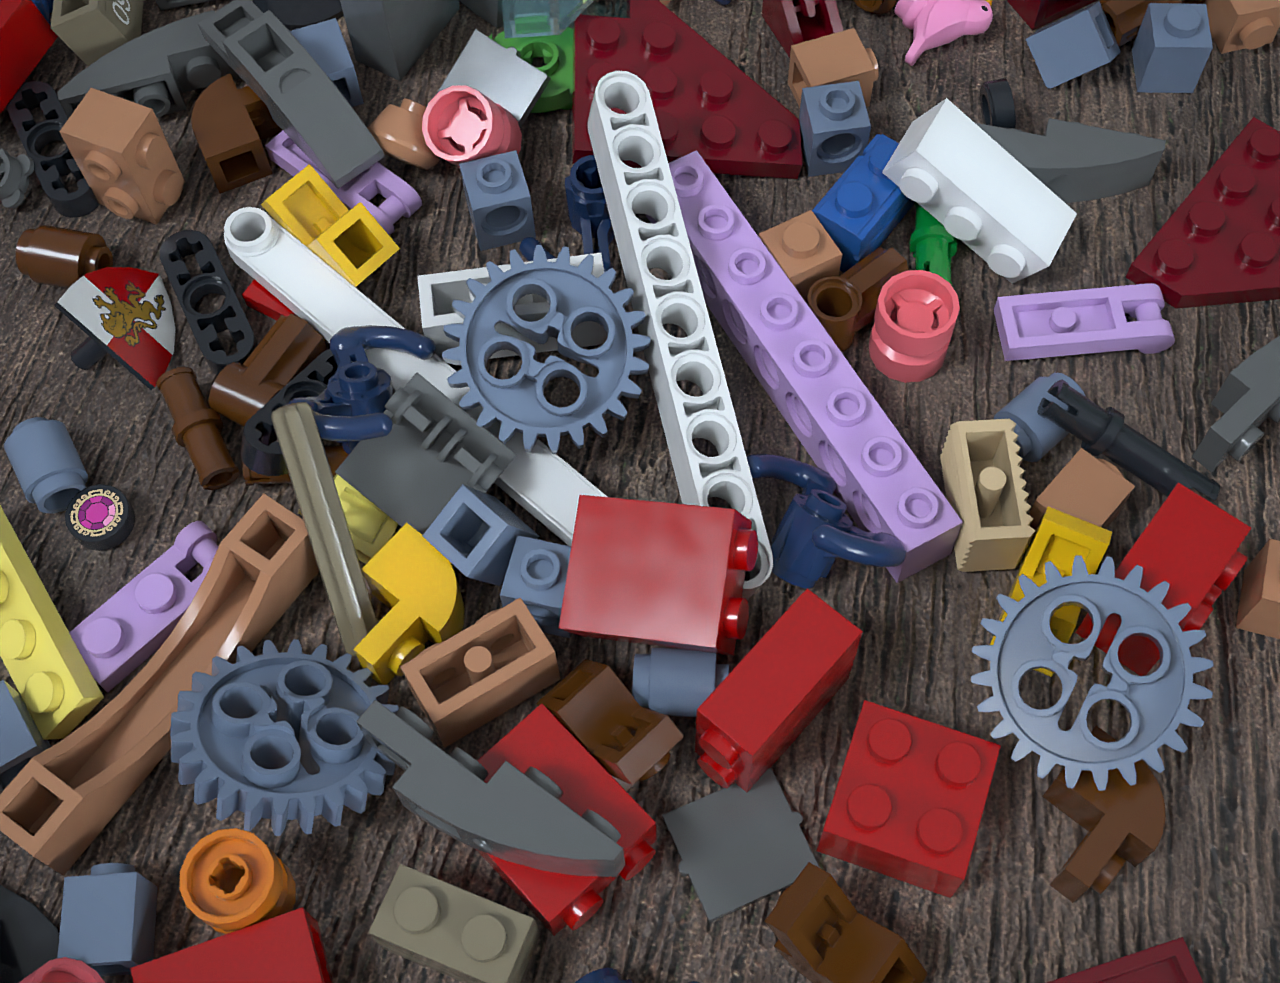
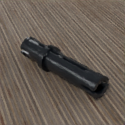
M1063 379L1054 383L1047 392L1068 406L1067 410L1044 397L1042 398L1037 410L1038 415L1049 419L1065 431L1082 440L1081 448L1091 455L1098 456L1103 454L1120 467L1164 494L1167 498L1179 482L1187 488H1193L1213 500L1217 499L1220 492V484L1217 481L1209 479L1146 438L1137 430L1125 424V416L1112 407L1101 408L1070 387Z

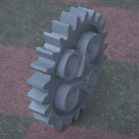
M536 245L533 263L524 264L521 256L515 249L511 250L510 270L503 272L493 262H487L486 266L491 282L485 286L479 281L469 278L466 284L470 293L475 298L473 302L453 300L451 304L453 310L464 321L463 324L444 325L443 331L445 335L459 342V346L443 351L442 358L446 363L461 365L462 369L447 378L448 384L451 388H470V391L459 402L461 409L467 411L481 406L483 410L476 424L479 427L488 428L496 421L501 423L499 440L504 444L511 440L517 431L523 433L525 452L531 453L538 437H546L552 454H557L560 446V437L568 434L578 449L583 448V429L590 426L595 433L605 437L608 431L603 416L608 413L615 418L624 420L627 417V411L618 400L619 397L625 396L638 399L642 390L628 378L629 375L648 373L649 364L642 359L633 357V353L649 348L651 343L650 337L632 334V330L645 321L644 311L625 312L624 308L632 300L634 291L632 288L623 289L616 293L611 291L616 278V271L613 268L604 272L598 278L592 275L594 256L591 254L586 256L578 267L570 265L569 247L566 246L562 247L556 262H547L542 245ZM529 294L540 295L548 301L550 305L549 312L538 321H524L514 312L515 305L520 298ZM586 321L597 322L605 329L607 340L597 349L587 350L580 348L571 337L572 331L578 324ZM501 322L513 327L521 335L528 337L538 344H545L549 336L556 338L558 352L561 355L598 368L599 374L596 377H590L565 360L551 355L546 359L545 363L537 362L534 346L515 337L498 333L495 330V326ZM500 350L514 351L522 359L521 369L510 379H497L487 372L486 367L489 358ZM558 377L570 378L580 389L579 398L568 407L559 408L551 405L543 395L549 381Z
M1077 555L1074 558L1072 576L1062 577L1051 561L1046 562V584L1038 587L1030 578L1022 574L1018 579L1025 597L1017 602L1008 596L999 594L996 599L1007 613L1006 618L1003 622L983 618L980 623L996 638L993 645H979L972 648V653L990 661V670L971 676V682L981 686L992 687L993 696L981 702L977 709L979 712L1000 711L1003 720L994 728L991 736L993 739L1014 733L1020 740L1013 750L1011 759L1016 762L1024 758L1031 751H1034L1040 755L1037 776L1042 779L1051 771L1055 764L1065 766V780L1068 788H1074L1081 771L1087 770L1092 771L1098 790L1103 791L1106 789L1108 782V770L1118 768L1130 786L1135 785V762L1143 759L1151 768L1159 773L1165 769L1157 749L1165 744L1171 749L1184 753L1188 748L1175 731L1179 724L1192 727H1202L1204 721L1187 707L1190 700L1212 698L1213 695L1211 690L1193 683L1194 673L1213 667V660L1191 657L1189 647L1197 644L1207 636L1205 630L1182 632L1178 623L1188 614L1191 606L1185 603L1167 610L1161 602L1167 594L1170 584L1163 581L1149 592H1146L1140 588L1143 567L1136 565L1127 577L1121 580L1115 578L1113 557L1106 556L1098 575L1088 574L1086 564L1081 555ZM1074 605L1088 612L1092 618L1093 629L1086 640L1077 644H1067L1061 642L1053 635L1050 629L1051 618L1056 610L1063 606ZM1117 614L1122 622L1102 663V670L1111 675L1110 682L1107 686L1095 683L1090 688L1072 728L1068 731H1063L1059 728L1058 721L1075 688L1078 676L1074 671L1068 669L1069 664L1074 658L1079 661H1086L1089 658L1108 616ZM1139 635L1149 638L1156 644L1160 652V662L1154 673L1147 676H1136L1123 669L1118 659L1119 645L1123 640ZM1044 668L1051 670L1062 682L1061 698L1054 706L1048 709L1039 710L1032 708L1025 703L1021 696V681L1026 673L1033 669ZM1109 699L1117 701L1125 707L1129 714V729L1117 741L1105 742L1098 740L1087 727L1086 718L1088 710L1100 700Z
M295 639L289 645L288 651L278 653L271 640H265L263 653L258 656H254L244 646H238L235 664H231L218 656L212 659V675L195 671L192 674V691H180L178 694L177 712L171 714L170 733L171 762L179 763L178 781L180 785L195 783L194 802L197 805L217 798L216 819L220 821L228 818L237 810L243 812L245 831L250 832L261 818L271 819L274 836H281L287 820L297 819L304 833L312 834L314 816L321 814L333 826L341 825L343 805L361 814L365 811L367 794L381 796L384 791L386 775L394 774L396 764L368 743L356 722L374 700H377L395 714L399 709L398 705L387 704L390 688L388 685L371 687L373 673L368 668L352 673L350 671L352 655L348 653L339 657L334 662L327 660V645L325 644L319 645L311 655L302 654L300 641Z

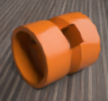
M238 828L217 830L200 839L187 853L180 870L179 890L186 907L221 935L291 912L296 902V883L289 868L254 833Z

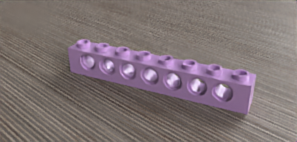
M696 150L668 163L705 303L814 463L834 479L836 483L835 493L845 503L847 511L857 526L865 532L891 534L903 544L906 550V557L903 563L896 567H886L896 583L950 555L963 521ZM646 214V217L651 223H657L655 219Z

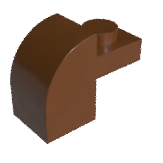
M231 74L217 79L198 97L192 110L191 124L207 166L221 194L273 174L261 141L278 135L282 129L272 119L267 105L249 86L237 89Z
M587 659L582 661L536 703L537 706L542 703L626 792L638 780H646L658 773L669 761L671 756L669 751L684 737L668 715L641 707L609 665Z
M1097 725L1091 731V734L1098 740L1105 742L1117 741ZM1142 760L1134 763L1136 770L1135 785L1130 786L1118 768L1108 770V782L1106 789L1103 791L1098 790L1092 771L1087 770L1081 771L1074 788H1068L1064 767L1042 796L1088 831L1049 884L1072 903L1090 887L1101 894L1118 874L1126 860L1136 867L1155 851L1160 842L1166 818L1164 797L1157 779Z
M808 862L793 884L783 891L775 908L765 920L766 924L778 938L774 945L776 950L812 983H922L928 975L903 937L858 913L832 875Z

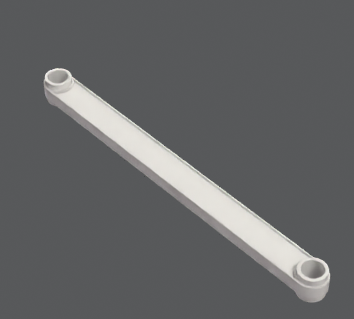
M255 207L238 209L227 218L224 226V240L234 262L298 317L306 320L329 343L332 336L345 327L376 325L405 329L273 220L265 211ZM373 348L364 350L369 363L375 365L376 368L384 369L391 376L393 394L400 387L404 388L417 372L459 407L462 397L470 391L469 387L451 388L449 386L447 378L457 371L436 354L428 360H422L407 353L390 349ZM478 406L465 412L477 421L483 408ZM496 421L486 429L499 439L501 423ZM516 431L511 440L505 445L514 451L517 456L494 483L563 542L571 546L579 495L607 496L557 454H552L550 448L539 439H537L531 453L525 452L523 433Z

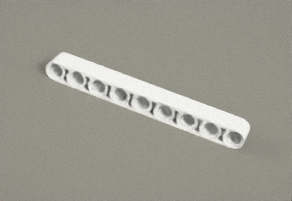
M614 71L603 76L596 86L588 117V132L627 287L632 288L634 291L631 300L633 310L644 311L645 321L638 326L640 335L650 337V346L644 350L646 362L649 364L648 370L682 504L709 506L707 498L719 497L726 500L732 509H736L752 521L751 530H755L758 536V553L755 566L752 571H749L750 580L744 581L742 598L748 600L770 577L773 568L771 547L650 93L645 82L637 75L627 71ZM610 108L621 109L627 114H618ZM631 160L638 163L642 168H632L625 165L622 161ZM635 214H647L655 219L657 223H645L639 220ZM660 268L665 270L672 279L661 280L656 278L648 269ZM666 323L678 325L686 332L688 337H674L665 331L662 325ZM689 380L695 383L701 389L703 396L694 397L685 394L679 388L677 381ZM704 438L715 445L718 456L707 457L700 454L695 449L692 439Z

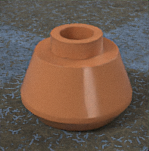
M404 98L400 107L389 104L367 127L382 148L383 153L423 170H429L440 161V157L436 156L426 145L422 132L423 115L427 107Z

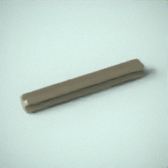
M307 402L291 403L273 411L271 419L344 650L353 657L356 656L353 649L378 624L312 407Z

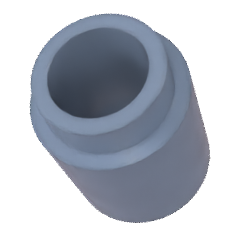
M1052 373L1048 377H1038L994 416V419H1010L1016 423L1013 432L1019 435L1016 444L1021 447L1018 456L1025 461H1039L1070 433L1037 413L1038 406L1043 397L1065 410L1068 409L1065 403L1047 392L1059 380L1063 379L1070 387L1085 396L1081 387L1065 374Z
M34 417L19 423L13 429L12 434L4 443V450L26 499L36 504L38 510L43 513L65 511L71 499L78 492L86 488L85 484L88 480V474L66 426L57 420Z
M652 647L651 654L635 653L632 696L641 707L649 708L652 711L668 716L696 717L698 707L728 676L729 664H716V653Z

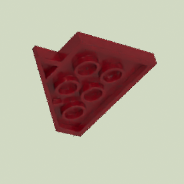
M627 0V18L575 14L573 23L572 164L585 156L594 155L588 132V117L599 80L607 73L627 71L637 75L644 81L649 90L668 163L697 150L710 170L715 174L798 179L802 168L799 119L659 0ZM610 108L618 114H627L621 109ZM631 160L622 161L625 165L632 168H642L638 163Z
M1253 117L1132 262L1125 277L1135 284L1158 285L1161 288L1164 302L1176 309L1280 300V131Z

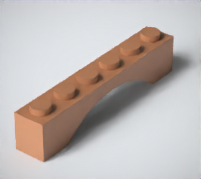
M262 494L220 542L211 566L191 604L169 637L146 666L112 701L88 722L59 743L31 758L0 794L1 832L63 876L67 873L171 749V714L177 712L179 692L192 691V674L196 671L212 675V659L216 656L227 660L231 664H235L238 646H244L252 652L318 574L319 568L302 518L266 494Z

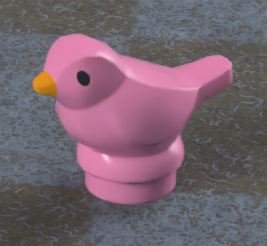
M899 0L895 7V14L903 20L902 24L904 27L914 30L913 43L906 54L905 62L913 66L926 50L950 43L963 35L984 33L990 27L993 19L992 0Z

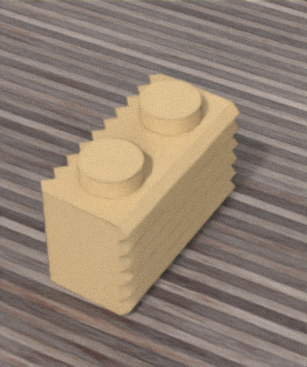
M1010 419L957 421L950 425L942 454H940L946 498L963 521L954 544L957 569L962 572L1015 569L1021 562L1036 531L1030 527L1033 518L1028 515L1031 506L1026 503L1029 494L1024 491L1027 482L1022 479L1025 470L1019 467L1023 459L1018 456L1021 447L1016 444L1019 435L1013 432L1016 423Z

